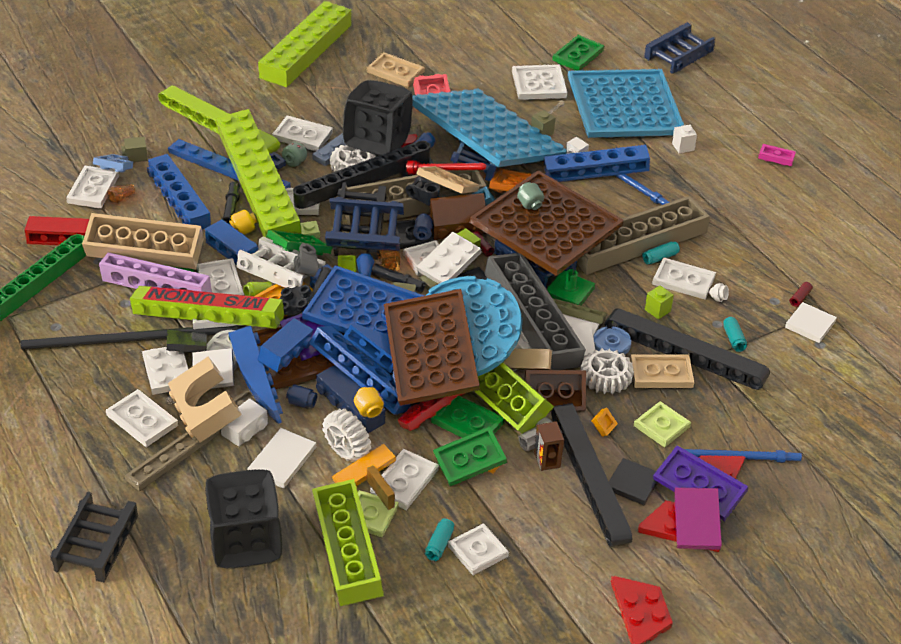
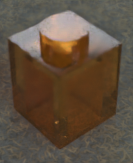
M379 250L381 266L394 271L400 270L399 251Z

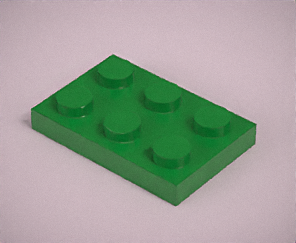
M577 35L553 54L552 61L569 67L572 70L580 71L604 51L605 45Z
M268 230L266 236L273 240V244L282 246V249L288 252H293V250L299 252V247L302 243L313 246L316 250V255H323V253L331 254L333 248L332 246H326L325 242L314 235Z
M457 396L448 406L442 407L431 417V423L463 438L489 426L495 434L504 424V418L461 396Z
M490 426L433 450L434 456L450 487L507 463V458Z

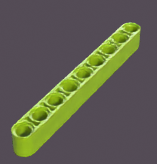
M173 85L158 94V99L162 105L218 134L216 118L229 114ZM258 129L270 154L280 149V143L277 138Z

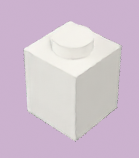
M691 125L675 127L672 144L678 153L694 151L697 134Z

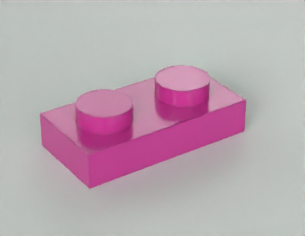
M763 144L758 159L792 167L796 151Z

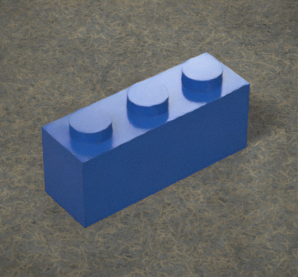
M222 219L205 228L206 243L227 259L233 258L235 265H237L239 250L250 254L258 251V246L254 241L248 239L243 233H240Z
M293 318L261 346L258 361L276 372L283 367H287L294 357L297 358L304 348L307 349L310 346L309 342L312 339L313 329Z

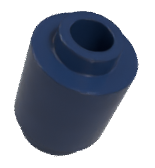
M420 214L415 219L413 234L419 240H427L431 237L433 220L428 214Z
M296 384L289 387L286 394L289 404L306 409L309 407L314 408L318 394L313 389Z

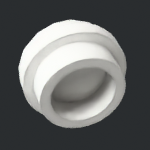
M718 283L708 293L715 301L722 302L728 299L729 289L727 285Z

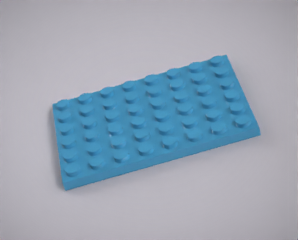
M481 89L435 94L428 93L424 95L416 94L413 96L414 108L497 167L544 161L545 156L567 154V150L563 148L562 144L554 142L548 135H542L538 128L531 127L528 121L519 118L516 113L507 110L504 105L494 101L493 97L487 96Z

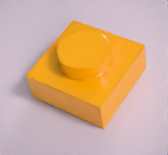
M608 408L601 409L591 420L602 437L607 436L618 424Z

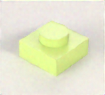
M317 221L300 223L302 234L314 235L320 238Z

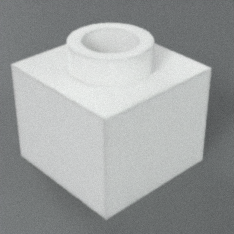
M575 137L567 142V154L588 152L589 144Z

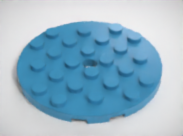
M476 276L457 277L437 284L429 289V293L425 296L457 289L462 290L477 375L479 376L496 368L513 352L522 332V315L513 294L503 288L500 283L488 278L486 280L476 279Z

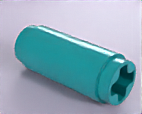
M668 242L646 250L642 254V258L647 265L663 260V258L677 255L680 252V248L677 242Z
M734 317L726 318L723 322V327L732 348L736 352L744 351L747 348V341L738 321Z
M443 518L438 522L425 549V556L429 560L438 561L441 558L454 531L455 525L451 520Z

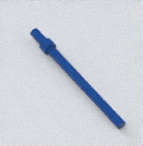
M615 175L650 197V200L654 203L661 205L670 203L660 193L653 192L628 175Z
M684 449L698 458L700 456H744L745 459L775 460L781 463L802 460L801 453L785 452V450L760 452Z

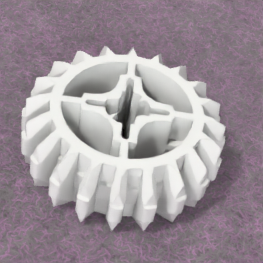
M340 145V148H335V151L332 152L330 159L331 169L333 172L374 158L376 155L347 145Z
M601 348L600 351L594 350L593 353H588L584 357L580 369L586 370V385H589L590 389L595 388L596 392L603 391L604 395L606 392H610L613 395L615 391L620 393L622 389L626 390L632 382L634 375L633 363L630 362V358L625 357L624 353L619 354L618 350L611 351L610 348L608 350Z
M338 409L327 415L322 423L324 427L323 432L332 450H335L346 461L353 463L370 453L371 440L368 438L369 434L356 415L353 416L352 412H347L346 409Z

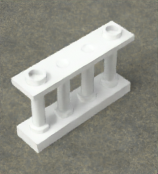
M266 237L259 239L258 251L250 254L242 250L238 251L237 268L285 288L302 286L303 279L308 277L307 275L292 271L295 270L293 259L299 253L297 250H293V252L285 251L282 249V246L273 244V240ZM317 258L319 269L325 265V261Z

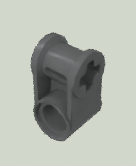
M302 243L299 247L298 255L293 259L295 272L314 277L319 266L316 250L313 246Z

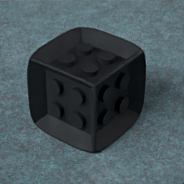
M366 80L361 82L349 94L345 104L343 118L344 143L354 149L377 155L399 149L406 141L411 127L412 92L406 88L381 81Z
M263 469L244 470L218 474L207 478L205 485L206 501L210 517L212 551L216 566L219 568H239L266 564L280 559L282 556V531L279 521L276 486L271 471Z

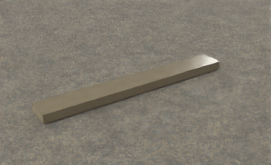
M249 389L233 399L238 407L248 399L260 405ZM221 429L201 443L196 437L191 438L188 432L184 433L127 473L125 480L138 491L142 490L221 434Z

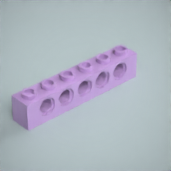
M109 252L99 263L102 281L134 289H137L138 286L212 292L209 275Z

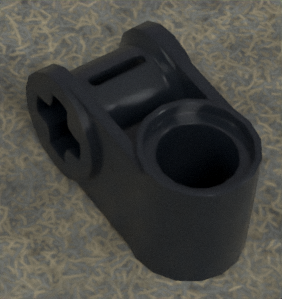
M422 176L416 177L415 181L412 184H408L405 188L409 197L427 206H430V199L440 198V186Z

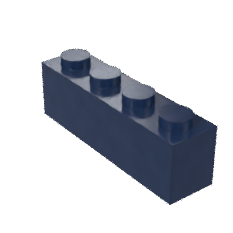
M334 365L316 375L317 391L324 395L331 405L341 410L346 409L347 412H352L353 416L356 415L357 419L362 422L363 427L366 428L367 433L385 424L386 409L384 408L374 418L363 417L354 404V398L361 387L337 366Z

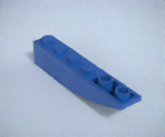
M251 326L229 332L233 351L247 387L260 406L267 410V414L278 424L282 423L280 414H283L280 402H275L278 399L275 387H270L274 385L271 374H266V371H270L269 367L258 361L261 346H257V344L261 343L258 333H253Z

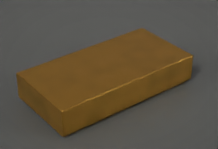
M374 465L367 467V482L388 510L394 508V491Z

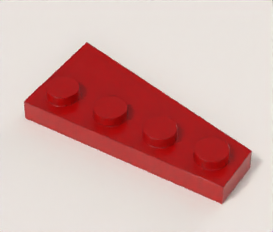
M464 393L414 404L397 421L400 427L409 431L415 430L422 422L433 417L438 410L448 406L453 399Z

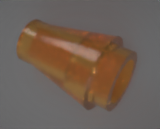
M132 184L111 186L107 191V195L111 202L119 203L134 194L135 188Z

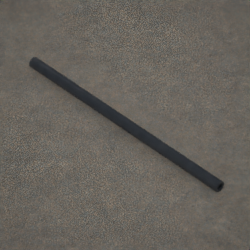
M238 325L201 329L188 327L21 340V349L167 339V330L207 332V336L225 330H238Z

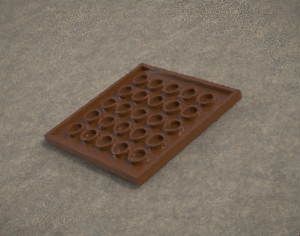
M539 170L470 217L471 224L556 276L622 227L624 222L620 217ZM526 182L536 183L544 194L542 206L536 210L525 209L517 197L520 186Z

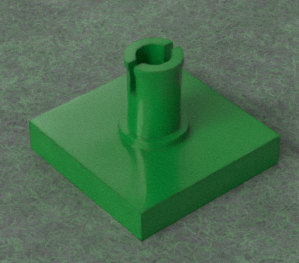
M569 269L562 271L547 288V291L552 299L582 306L595 289V283L578 277L576 270Z

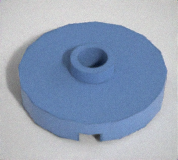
M602 327L593 336L595 350L600 351L601 348L604 350L610 348L611 351L618 350L619 354L624 353L625 355L631 349L630 335L621 328L612 327V329H607V327Z

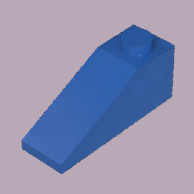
M352 323L343 337L391 373L393 363L388 335Z

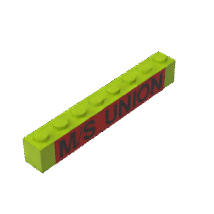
M138 286L130 297L132 312L137 315L187 320H209L217 323L276 329L285 316L282 299Z

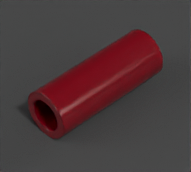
M478 231L473 232L474 235L481 239L480 248L486 257L493 255L494 248Z
M804 282L790 298V304L798 307L812 291V284Z

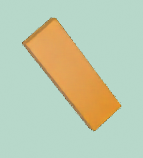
M382 444L333 475V481L339 483L354 479L356 486L367 480V467L374 465L380 472L394 463L396 456L385 444Z

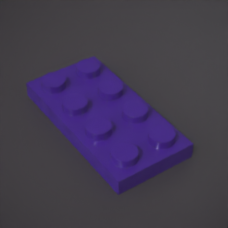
M678 445L653 475V480L672 491L675 488H718L720 519L724 522L748 491L747 485Z

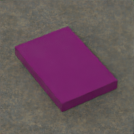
M675 488L677 549L721 550L718 488Z

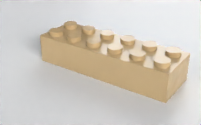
M91 213L82 245L86 256L104 258L109 252L165 266L196 269L204 236L201 226Z

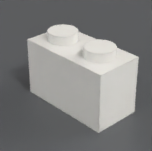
M248 399L238 407L242 415L221 429V435L238 447L249 441L252 436L268 425L267 410L251 399Z

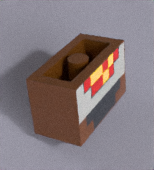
M557 421L538 424L536 427L534 455L541 471L561 468L564 438Z

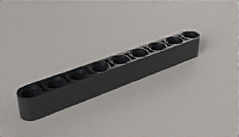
M418 141L297 185L293 188L294 206L298 209H304L337 197L338 190L342 189L343 182L347 183V187L375 183L407 171L406 165L408 161H417L420 164L428 163L430 161V144L427 141Z
M619 308L614 309L604 323L607 329L618 327L629 333L631 341L666 355H689L692 365L752 389H761L770 375L769 368L761 363Z
M567 403L554 406L551 410L553 422L557 421L562 431L563 445L608 546L614 547L632 543L630 526L574 405Z

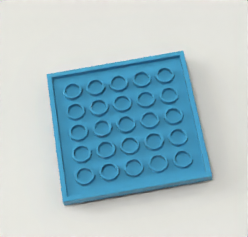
M662 69L568 71V79L588 138L674 135L675 127L684 125Z

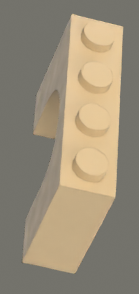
M209 356L168 383L171 389L169 394L174 402H176L174 405L181 414V420L187 426L185 428L191 438L196 437L200 443L242 415L237 404L227 391H224L208 403L195 407L197 401L205 392L224 380L219 369Z

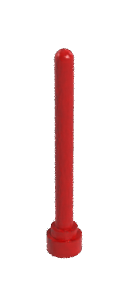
M408 161L406 165L409 175H416L418 168L436 166L446 171L486 169L485 163L420 164L417 161Z

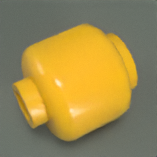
M244 209L233 214L229 223L237 231L246 235L255 230L257 220L253 213L249 214Z
M363 387L357 391L354 398V404L363 417L374 418L382 412L384 401L375 388Z

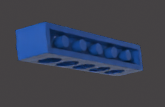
M646 145L545 156L544 171L547 176L558 182L650 171V156Z
M165 154L148 159L149 167H147L149 177L154 179L156 187L161 189L163 197H167L169 205L174 207L177 217H181L182 223L198 225L202 229L211 226L209 210L170 156Z
M331 325L317 328L309 342L310 345L362 388H375L384 401V407L394 415L404 413L409 409L411 404L399 406L396 383L391 374L345 339Z

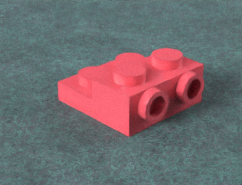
M446 74L414 77L415 95L450 92Z

